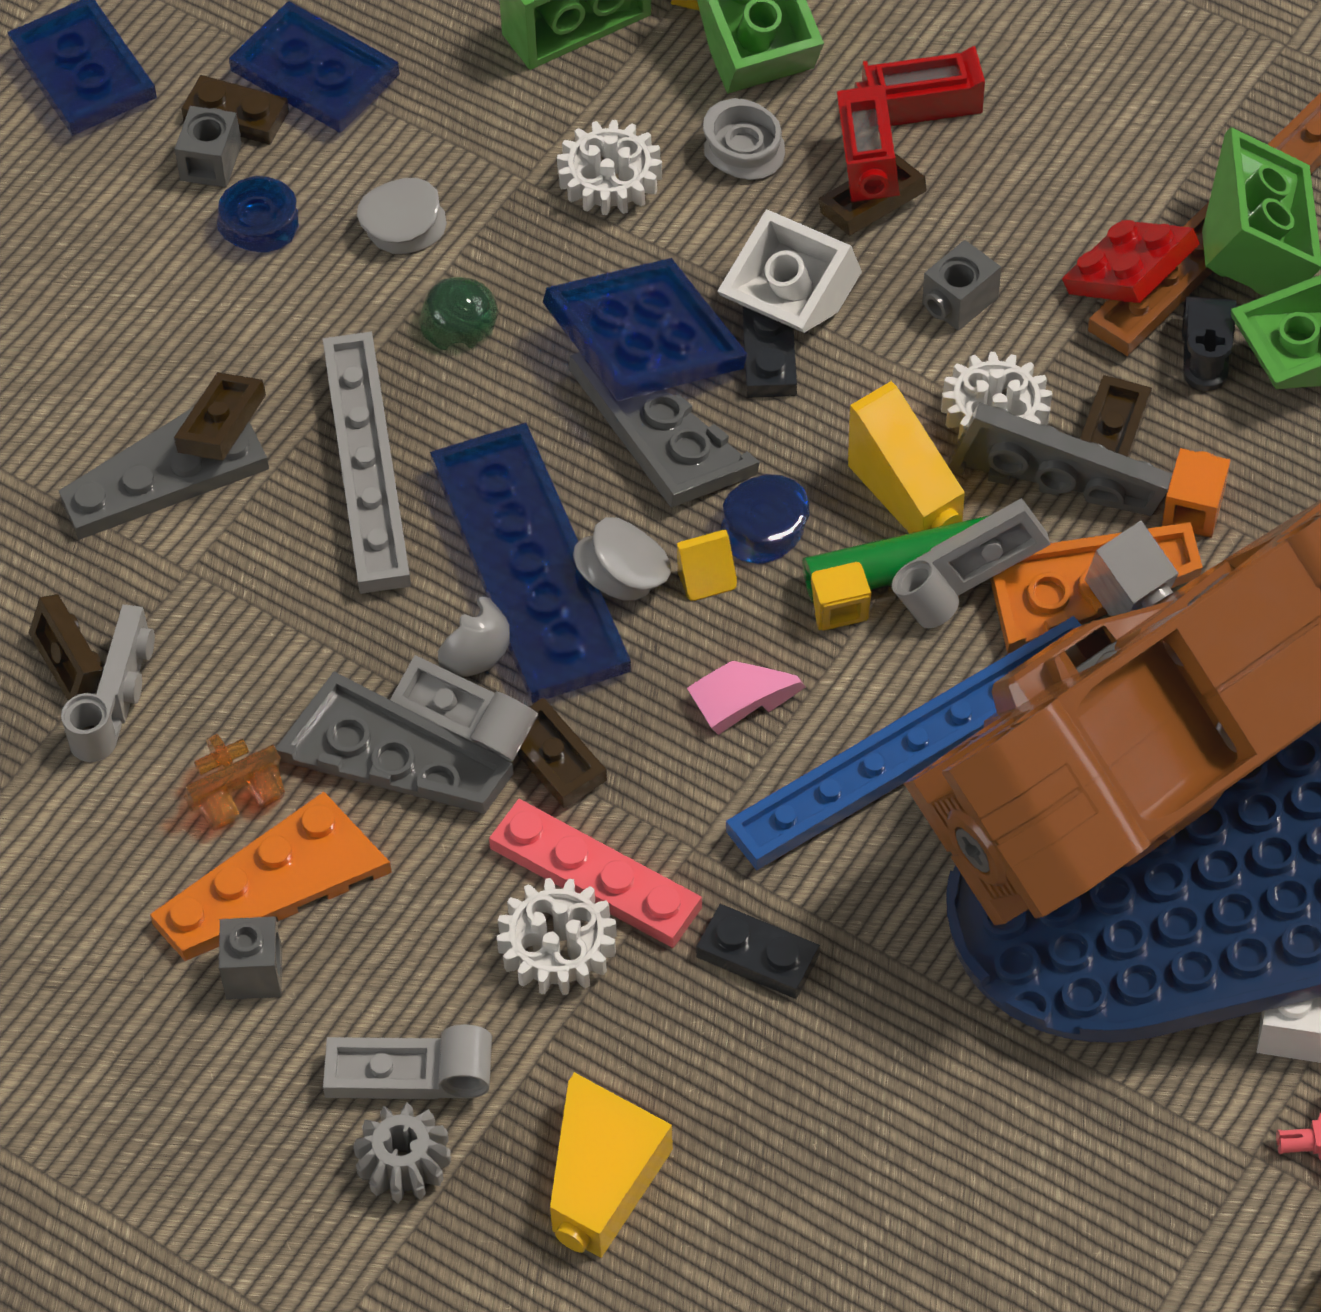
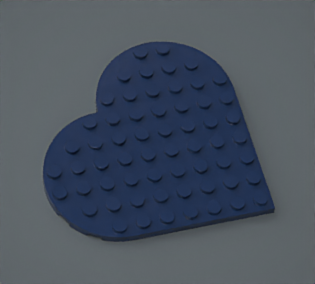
M1321 722L1226 789L1209 811L1129 867L1118 869L1087 892L1044 917L1034 918L1028 909L1007 923L994 926L955 865L954 870H950L946 892L947 916L953 945L958 959L969 978L994 1005L1025 1025L1055 1036L1086 1042L1114 1043L1148 1039L1320 998Z

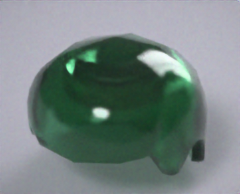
M449 277L437 282L426 294L419 318V325L423 337L441 350H447L449 346L455 343H463L468 348H473L478 341L480 342L492 334L499 309L494 294L483 283L471 278Z

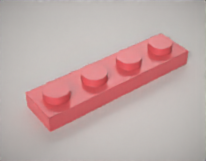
M521 799L516 801L489 837L491 850L544 879L551 878L554 884L561 888L564 887L568 879H574L575 892L581 893L589 886L595 889V903L607 900L612 916L671 948L675 947L702 909V897Z

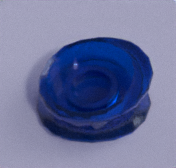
M252 176L239 180L226 189L219 199L218 232L228 242L248 251L266 253L279 250L293 241L299 226L296 196L285 183L270 177Z
M773 474L751 478L739 484L727 495L723 503L724 518L720 530H727L732 555L736 558L757 564L774 561L786 555L802 538L804 527L810 516L809 499L804 488L791 478Z

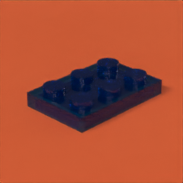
M95 0L77 1L7 32L11 47L72 136L157 98L154 83Z
M290 1L283 5L229 57L230 70L270 94L287 98L288 104L339 133L346 129L400 75L398 61Z

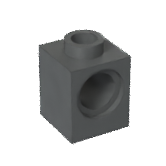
M189 107L174 149L180 181L227 188L242 145L237 113L217 108Z
M964 240L924 272L922 304L933 317L946 321L959 331L999 298L1001 266Z
M275 916L220 919L219 971L226 1000L282 997V945Z

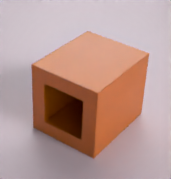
M1180 448L1166 496L1162 526L1191 522L1194 534L1212 538L1226 488L1231 460L1217 457L1205 451L1195 452Z

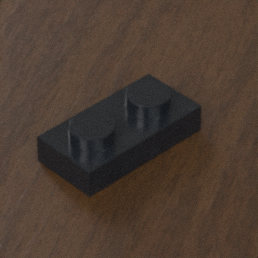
M743 307L747 398L797 396L794 328L747 307Z
M721 903L696 946V958L793 999H797L820 956L819 944Z

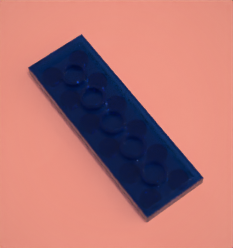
M527 423L431 451V464L485 593L500 609L509 623L510 643L508 648L532 704L543 697L549 699L630 673V657L601 591L589 583L576 567L573 554L575 545L579 541Z

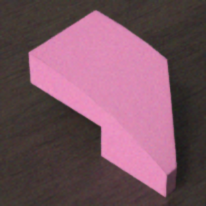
M731 661L701 678L687 689L710 727L719 735L760 706L771 712L806 687L796 675Z

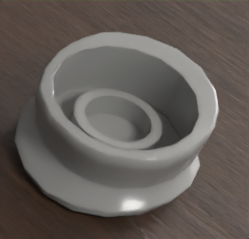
M737 98L720 101L709 108L703 123V131L707 139L704 143V155L712 165L729 175L746 180L766 178L773 175L782 166L785 156L784 140L781 137L780 123L770 111L755 102Z
M402 178L374 188L363 196L357 210L359 223L367 231L370 240L378 248L392 254H408L431 246L444 234L447 224L445 211L439 204L438 190L428 181L419 178Z
M605 517L595 525L593 535L584 537L574 548L573 557L576 567L582 576L597 589L621 600H638L646 597L651 589L665 583L671 574L670 560L659 544L631 523L617 517Z

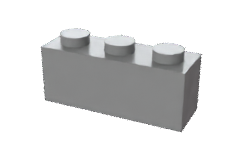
M1140 520L1096 550L1085 581L1111 617L1156 605L1173 593L1171 587L1179 573Z

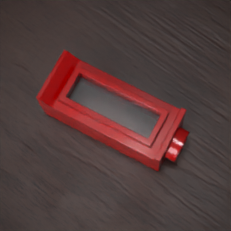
M975 46L961 53L868 65L867 61H863L862 81L855 82L854 88L885 84L891 126L983 113L985 79ZM876 109L866 110L870 129L878 128Z
M885 84L837 91L851 202L900 196Z

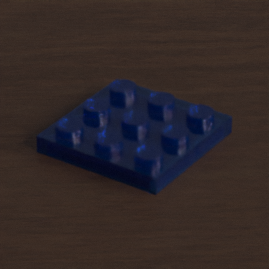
M672 258L547 287L542 303L617 401L744 369L748 356L747 352Z

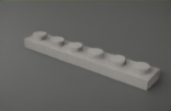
M372 331L322 338L359 592L363 594L410 587V573Z

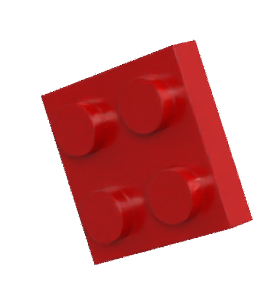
M1122 220L1114 224L1108 230L1107 235L1091 251L1080 256L1077 264L1062 280L1070 295L1140 303L1200 245L1194 228Z

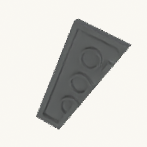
M193 408L60 489L61 502L78 539L86 538L268 470L267 456L250 422H248L224 461L178 453L174 436Z

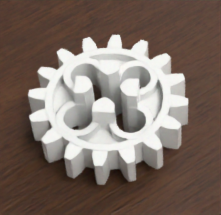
M612 120L609 128L602 129L601 125L595 121L592 122V132L586 133L578 128L574 131L575 142L563 141V154L557 155L559 186L561 189H567L570 202L582 198L583 210L588 212L594 205L601 206L602 215H608L611 206H618L619 210L624 214L628 213L629 202L633 201L635 204L643 206L645 205V193L656 194L657 180H662L659 145L651 144V134L648 132L636 136L635 124L631 123L625 130L618 129L617 120Z
M990 352L986 362H982L976 355H972L969 359L968 368L957 363L953 369V377H946L944 380L941 412L947 413L945 425L947 428L959 427L958 439H960L979 402L992 407L1003 408L1013 415H1018L1037 424L1047 425L1052 400V391L1045 390L1047 378L1045 375L1033 377L1034 364L1031 362L1022 367L1017 366L1016 355L1013 354L1005 362L998 360L996 352ZM1007 388V394L1005 396L1004 394H1002V391Z
M546 878L545 890L537 892L535 888L528 884L524 886L525 900L523 902L512 897L507 901L509 915H499L498 918L499 933H501L497 935L498 952L504 954V968L507 972L518 969V980L521 986L524 987L535 979L538 980L540 994H545L551 984H558L562 995H567L570 988L569 982L577 980L586 989L590 986V971L601 975L607 972L605 957H615L616 953L615 939H613L617 937L616 920L610 918V908L607 900L595 903V889L589 886L581 893L575 892L574 879H568L563 889H555L553 880ZM542 912L553 916L554 932L547 933L546 918ZM579 920L587 921L588 924L581 927V921ZM567 939L568 955L572 960H566L561 956L560 941ZM533 946L534 952H528L525 949Z

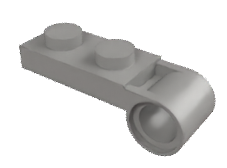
M1021 498L931 548V551L904 565L894 576L892 589L922 627H938L947 622L956 612L959 605L958 595L1051 545L1047 531Z
M122 605L97 694L84 693L74 696L66 702L62 709L61 719L72 754L79 760L97 762L108 757L116 747L121 726L126 721L130 704H137L140 699L142 690L141 665L143 659L150 660L155 642L154 630L147 626L143 607ZM88 726H96L89 730H82Z
M414 655L390 699L402 707L513 762L538 716L537 712L518 700L498 691L495 693L416 655Z
M462 1024L446 1028L442 1032L441 1038L327 1037L323 1080L325 1098L438 1099L475 1098L482 1096L489 1091L492 1035L482 1027Z

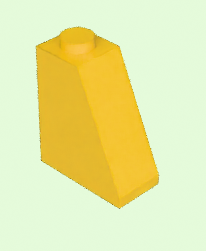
M890 381L851 404L848 467L909 534L962 522L965 492L898 387Z
M575 1072L568 1081L551 1196L552 1231L555 1232L557 1239L569 1249L579 1253L587 1250L602 1258L672 1152V1125Z

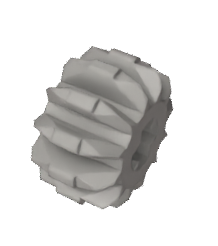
M408 1102L403 1106L399 1115H393L391 1110L383 1105L380 1111L382 1122L364 1119V1124L362 1125L364 1137L355 1139L354 1153L359 1158L356 1164L357 1174L362 1180H370L371 1192L376 1197L391 1188L392 1199L397 1204L404 1197V1192L410 1190L422 1201L423 1196H425L424 1183L441 1186L443 1181L441 1168L449 1167L451 1163V1151L446 1147L449 1142L448 1132L443 1125L435 1126L434 1115L429 1109L414 1117L413 1107ZM407 1150V1155L398 1156V1151Z

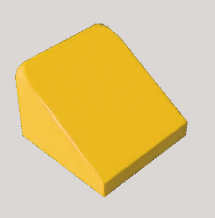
M720 530L677 543V573L690 601L700 600L737 588V577L727 530Z
M859 562L822 569L812 573L811 586L818 630L824 631L869 619L871 591L863 567Z

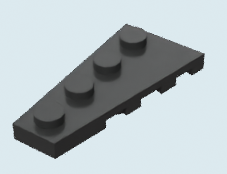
M614 340L570 355L568 369L671 508L757 475L760 464L759 460L748 451L743 454L739 453L728 443L729 436L715 424L708 427L691 413L692 405L679 394L674 396L662 389L657 384L659 377Z
M981 402L978 403L948 462V467L954 474L964 475L965 468L989 472L988 481L1009 485L1011 477L1038 483L1039 492L1059 496L1060 493L1077 491L1084 493L1083 496L1088 503L1152 516L1167 493L1172 473L1156 468L1146 461L1134 460L1107 450L1100 444L1083 441L1059 432L1052 426L1037 424L1013 415L1003 408L992 407Z
M335 671L274 749L276 760L482 814L487 812L514 774L511 762Z

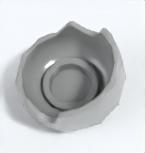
M481 596L477 600V604L481 609L477 617L466 614L460 617V627L449 635L439 648L438 663L443 669L460 677H470L491 669L505 654L510 643L509 623L500 609L488 597Z

